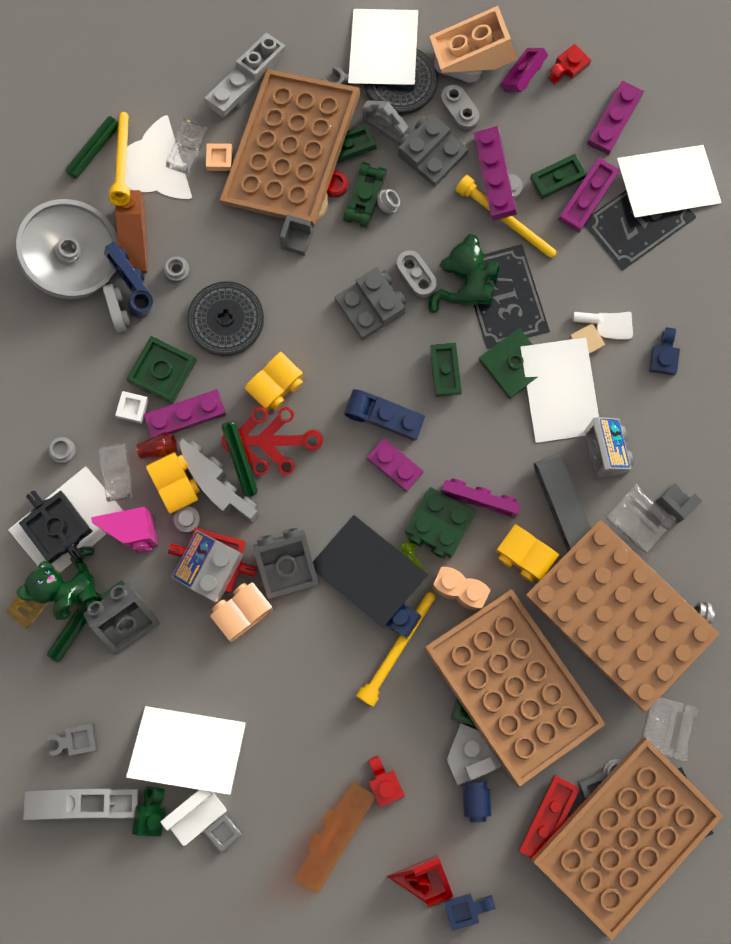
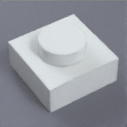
M122 391L115 416L119 419L142 424L149 401L148 397Z

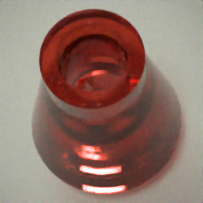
M166 432L138 443L136 446L138 456L141 459L164 457L173 452L177 453L178 450L174 434H167Z

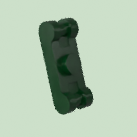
M362 163L349 204L344 213L343 221L349 223L352 221L358 222L360 226L368 228L377 203V195L381 191L387 169L382 167L376 169L370 167L369 163ZM367 176L375 179L374 184L366 182ZM356 208H360L365 211L363 213L356 212Z

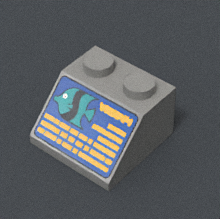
M593 418L585 429V435L595 479L600 480L626 475L631 470V466H633V457L631 451L626 449L627 432L625 426H621L620 420L617 418Z
M196 530L172 578L208 599L219 602L244 554Z

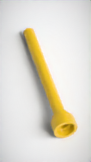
M121 112L118 118L115 183L109 188V200L118 206L126 205L130 200V189L125 184L129 118L126 112Z
M468 175L464 176L455 191L462 197H472L490 211L487 196L477 189L474 179ZM513 216L500 219L547 257L554 258L556 256V250Z
M426 593L415 610L421 615L419 622L407 639L401 635L398 637L369 684L366 683L364 688L360 687L355 695L358 699L374 708L379 700V697H377L380 693L378 689L434 602V593Z

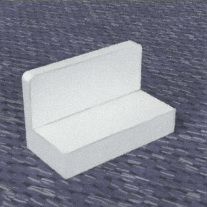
M198 790L165 817L161 823L166 830L171 829L181 844L185 846L226 813L227 809L214 792Z

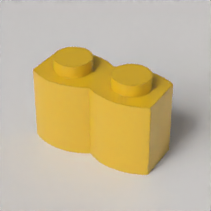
M280 352L247 383L244 389L267 412L270 410L276 411L285 402L283 398L290 391L294 393L302 386L304 376Z
M173 452L146 465L169 514L198 500L197 494L201 491L194 478L189 480L185 470L188 469L183 455L177 456Z
M516 524L496 550V553L500 555L498 557L500 562L510 568L512 565L521 570L520 575L531 583L534 580L539 582L559 556L549 546Z

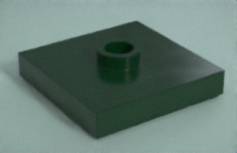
M520 328L478 359L509 399L537 378L525 377L521 347L533 344Z
M150 336L126 380L128 383L173 404L197 359Z

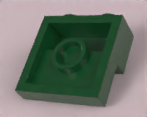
M430 487L410 521L405 534L409 536L408 540L418 546L425 544L432 548L431 552L442 559H445L446 556L452 558L476 511Z

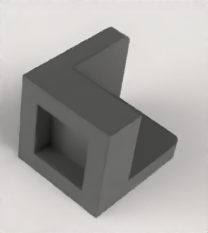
M287 215L279 237L281 249L305 256L313 234L312 223L308 220Z
M672 484L656 500L677 523L683 521L703 501L696 494L689 497L677 484Z

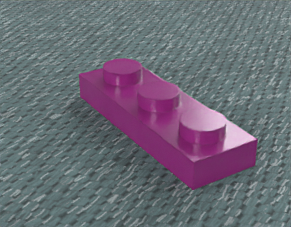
M622 80L587 145L610 155L644 91Z
M598 157L558 220L580 233L617 177L620 169Z
M216 389L145 413L144 416L151 438L155 440L225 416L226 412L219 391Z
M453 478L451 481L445 480L441 492L450 498L512 518L517 517L521 504L516 503V499L511 496L501 495L500 498L491 495V491L486 488L476 487V489L467 487L465 482Z

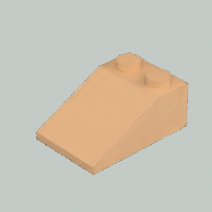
M498 6L430 36L442 73L495 70L518 60Z

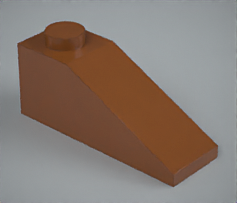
M130 190L129 202L123 206L115 205L119 247L122 246L129 256L128 261L133 268L137 267L141 273H147L145 200L140 190Z

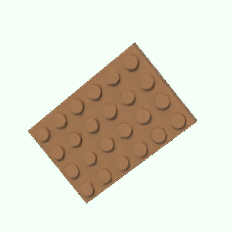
M267 69L220 198L221 204L286 219L287 215L308 220L312 223V226H315L360 96V89L358 87Z
M601 519L525 595L644 713L653 706L720 635L716 629Z
M512 589L424 647V650L516 787L522 786L606 725Z
M643 737L531 858V861L613 941L724 816L647 738Z

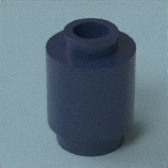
M465 782V789H463L464 817H469L470 822H486V817L492 816L491 792L487 787V782Z

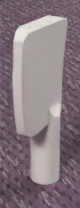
M631 312L573 313V322L597 324L596 330L601 337L615 340H630L633 336Z

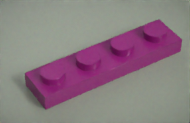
M498 126L474 132L492 220L496 221L517 215Z

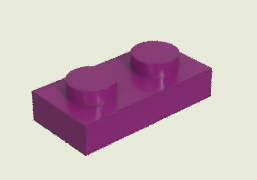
M527 48L501 82L500 85L504 91L522 92L528 86L531 78L540 70L543 62L548 57L545 49Z
M385 438L367 457L368 461L406 493L424 472Z

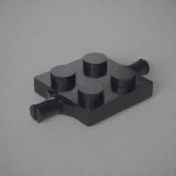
M60 490L53 497L42 501L36 491L30 492L32 496L28 493L26 498L34 508L19 524L45 560L52 564L63 554L69 553L76 564L81 562L79 558L83 561L85 556L78 549L77 545L92 533L93 530L68 497Z

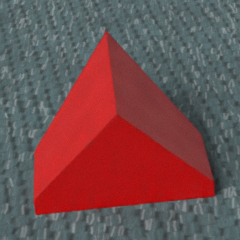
M437 855L386 876L424 901L428 908L454 897Z

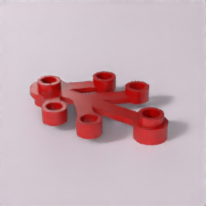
M263 407L255 408L252 416L240 428H237L248 462L253 466V471L257 475H264L269 469V464L265 459H259L248 446H259L279 466V471L282 474L289 475L294 471V462L282 455L274 446H304L307 450L315 451L323 443V436L316 429H310L304 435H274L285 423L292 421L294 411L290 407H282L278 412V416L259 435L248 434L258 423H263L267 419L268 412ZM257 410L264 412L265 417L259 420L255 417ZM283 410H288L291 413L289 419L282 418L281 412ZM223 434L221 438L222 446L225 451L230 453ZM315 436L318 441L317 444L310 445L307 441L308 437ZM262 462L265 464L266 469L258 471L256 464ZM284 462L291 464L292 469L290 471L283 470L282 464Z

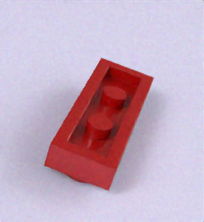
M556 775L553 776L518 851L532 858L564 824L580 790L579 787Z

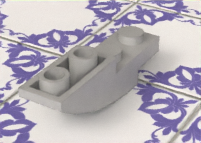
M266 32L236 61V68L204 98V104L223 118L234 107L239 109L261 85L266 70L273 69L284 52L286 45Z
M182 439L179 444L183 458L194 480L207 498L225 515L234 508L246 519L254 523L259 516L257 510H255L257 505L246 496L241 499L236 495L237 489L225 480L221 483L226 476L222 470L223 464L213 456L208 459L201 454L204 450L191 440L190 443H187Z
M138 789L26 791L23 820L134 818Z

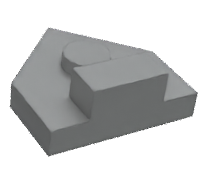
M367 100L364 104L363 120L398 143L408 133V126L403 121L404 118L399 116L388 101Z
M460 723L446 758L457 786L502 766L481 733Z

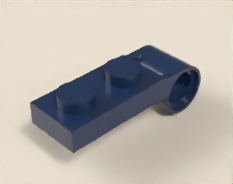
M112 242L105 247L104 255L132 292L128 303L130 314L136 318H144L151 311L153 297L144 285L143 281L145 279L141 271L137 267L133 268L129 263V256L122 246L118 248L116 243ZM142 299L147 303V307L144 309L137 308L134 301Z
M357 389L352 390L344 415L352 420L371 423L413 441L417 440L425 419L423 414Z

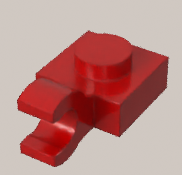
M573 44L557 57L556 65L550 69L552 74L548 78L554 84L559 82L565 75L573 79L590 65L591 59L576 44Z
M379 756L369 759L376 777L370 780L369 784L379 807L404 797L405 795L394 770L386 773Z

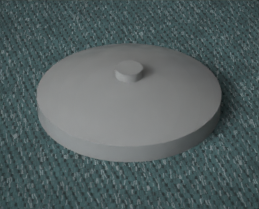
M57 199L35 207L26 215L18 229L15 250L17 261L23 274L35 287L54 297L80 299L97 293L112 279L116 270L104 255L105 247L112 242H115L118 248L119 245L114 227L96 208L77 200Z

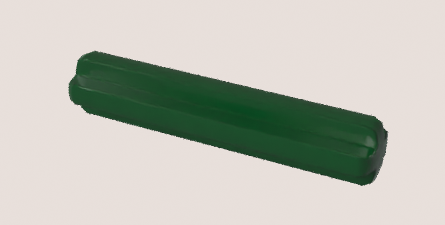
M111 116L105 119L66 167V172L69 176L77 179L118 129V121Z
M234 421L222 424L221 428L243 494L246 497L257 494L258 490L236 423Z
M96 592L98 597L94 601L100 602L102 600L101 594ZM78 608L47 652L49 658L56 662L62 660L87 622L83 615L85 612H80Z

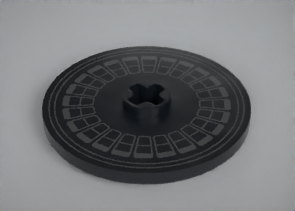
M416 48L414 85H364L371 101H388L398 114H408L420 110L430 102L435 94L438 78L432 60L424 52Z
M224 281L205 287L194 297L188 310L187 321L193 339L201 348L212 354L229 356L247 350L256 342L263 329L264 313L262 305L253 291L242 284ZM225 313H228L232 319L227 320V323L224 324L220 317H224Z

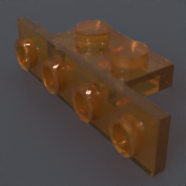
M355 782L351 783L336 810L334 811L330 808L323 819L322 824L326 825L322 834L318 835L315 833L307 846L311 852L296 875L295 880L315 893L320 892L374 801V794Z

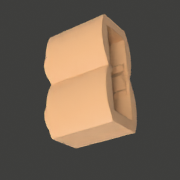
M441 567L432 586V589L441 597L456 599L460 605L473 611H479L483 608L490 593V589L481 581L466 579L462 573L450 567Z
M253 582L249 585L243 583L234 590L235 596L227 602L225 599L221 600L212 608L213 613L210 617L231 643L273 611L272 606Z

